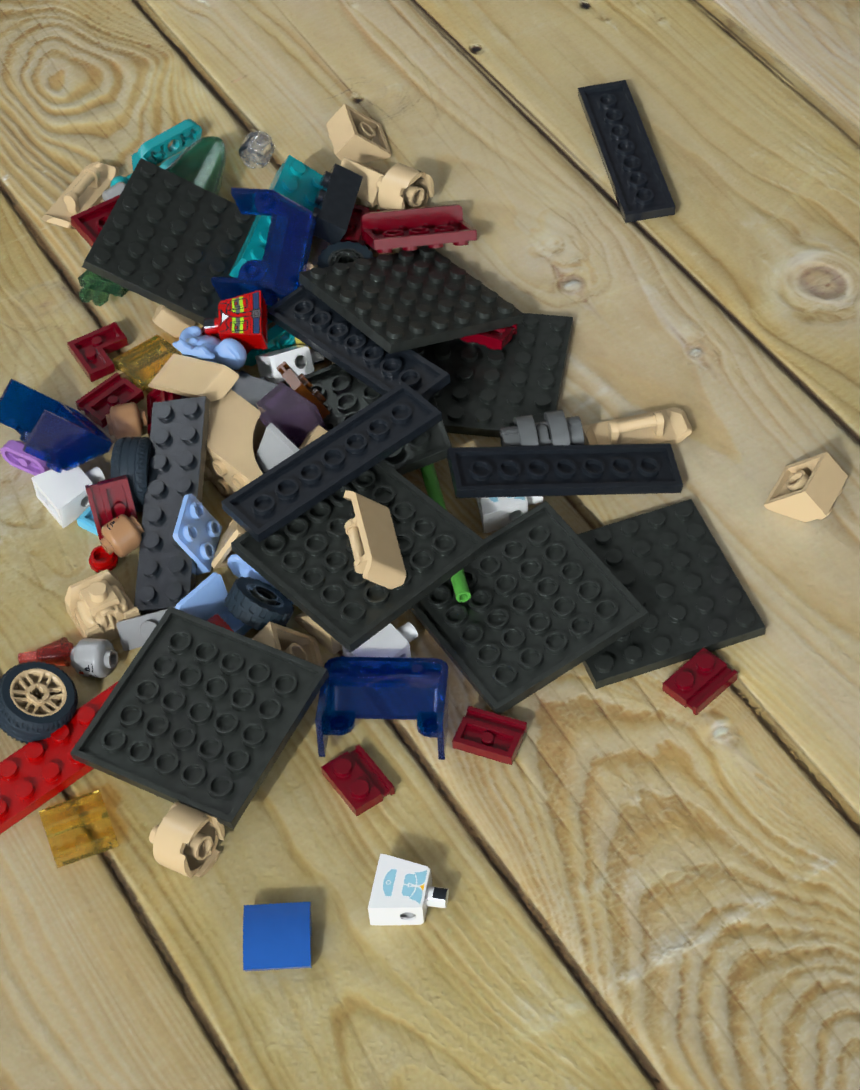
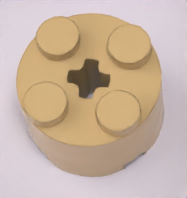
M396 163L376 183V190L379 191L378 202L380 210L389 211L430 207L426 204L429 197L433 198L434 181L432 177L423 171Z
M175 802L160 825L153 827L150 832L149 841L153 844V855L158 864L189 878H193L192 876L200 878L209 872L217 861L221 851L217 850L216 847L219 839L224 841L225 830L224 825L220 824L217 818L180 802Z

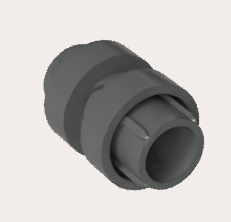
M563 410L544 412V421L534 422L531 414L514 417L513 426L500 428L501 447L584 445V434L579 416L565 418Z

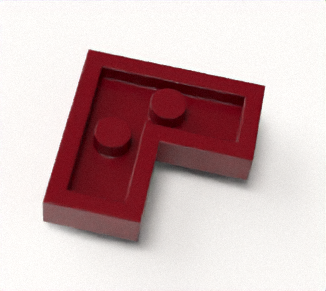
M113 322L67 342V345L84 373L93 382L116 372L114 363L107 354L127 346L128 341L117 323Z

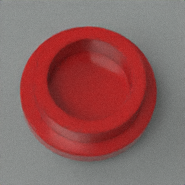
M101 545L92 550L89 564L91 569L98 573L106 569L111 571L118 564V556L114 552L109 555Z

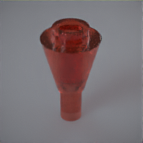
M63 637L38 648L36 651L19 653L18 661L19 664L27 663L28 661H40L42 663H50V665L69 667L71 665V651L74 645L66 637Z

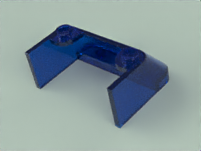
M231 188V194L241 214L272 216L263 260L245 262L239 270L238 278L212 277L211 282L221 301L261 290L266 304L274 305L302 285L299 283V273L306 271L315 229L314 216L309 209L274 190Z
M12 378L0 398V423L15 429L21 434L19 439L26 443L23 448L24 452L47 462L46 466L58 473H61L62 470H72L108 453L114 443L81 412Z
M339 656L331 658L325 663L324 668L328 670L329 677L320 688L315 718L319 757H325L328 736H341L351 732L355 727L356 719L417 720L418 732L426 737L437 738L438 759L445 760L449 699V670L445 661L437 658Z

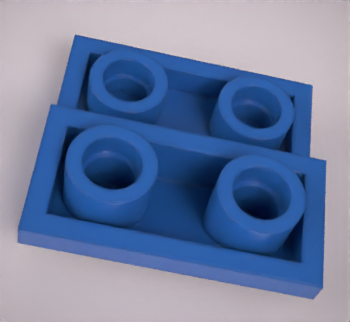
M311 902L244 905L243 970L245 972L312 968Z

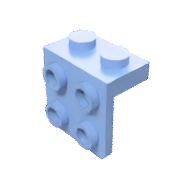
M190 493L184 495L173 538L196 562V575L211 571V563L217 549L222 526L203 504Z
M213 572L175 606V609L205 621L218 613L234 632L245 635L252 628L242 623L241 620L234 617L228 611L224 604L228 593L222 576L217 572Z

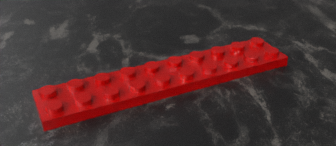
M218 613L206 620L233 631ZM118 682L78 708L68 725H64L51 733V737L29 742L0 762V834L94 769L74 760L70 752Z

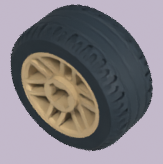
M40 661L23 662L10 668L0 679V728L8 736H11L12 739L15 738L16 741L28 744L32 741L49 738L51 733L64 725L67 726L76 712L78 694L75 684L67 673H64L63 670L55 667V665Z

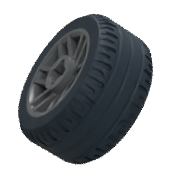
M122 437L115 442L113 447L111 478L127 476L136 512H143L144 495L148 487V465L152 441L148 437Z

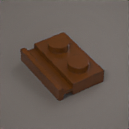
M285 361L276 368L292 390L321 419H324L330 413L323 404L327 399L317 388L311 389L313 385L303 373L298 376Z

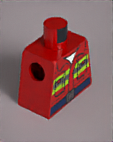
M261 290L220 301L218 304V317L204 319L205 334H219L221 341L226 338H233L239 341L245 349H268L267 304Z

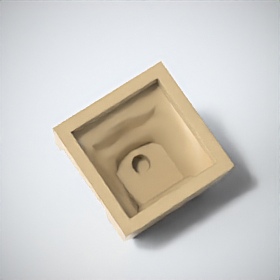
M108 569L70 585L65 596L66 610L83 638L112 641L120 637L116 625L117 622L141 616L139 609L133 605L125 593L118 577Z

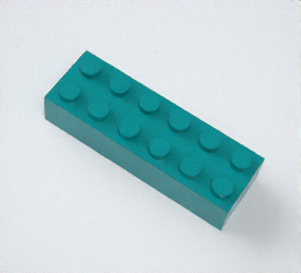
M291 155L287 157L275 174L229 274L231 277L255 291L261 290L263 296L277 288L285 289L289 283L287 276L295 270L310 235L309 230L312 222L308 221L313 208L317 207L314 200L319 189L323 188L320 185L323 175Z

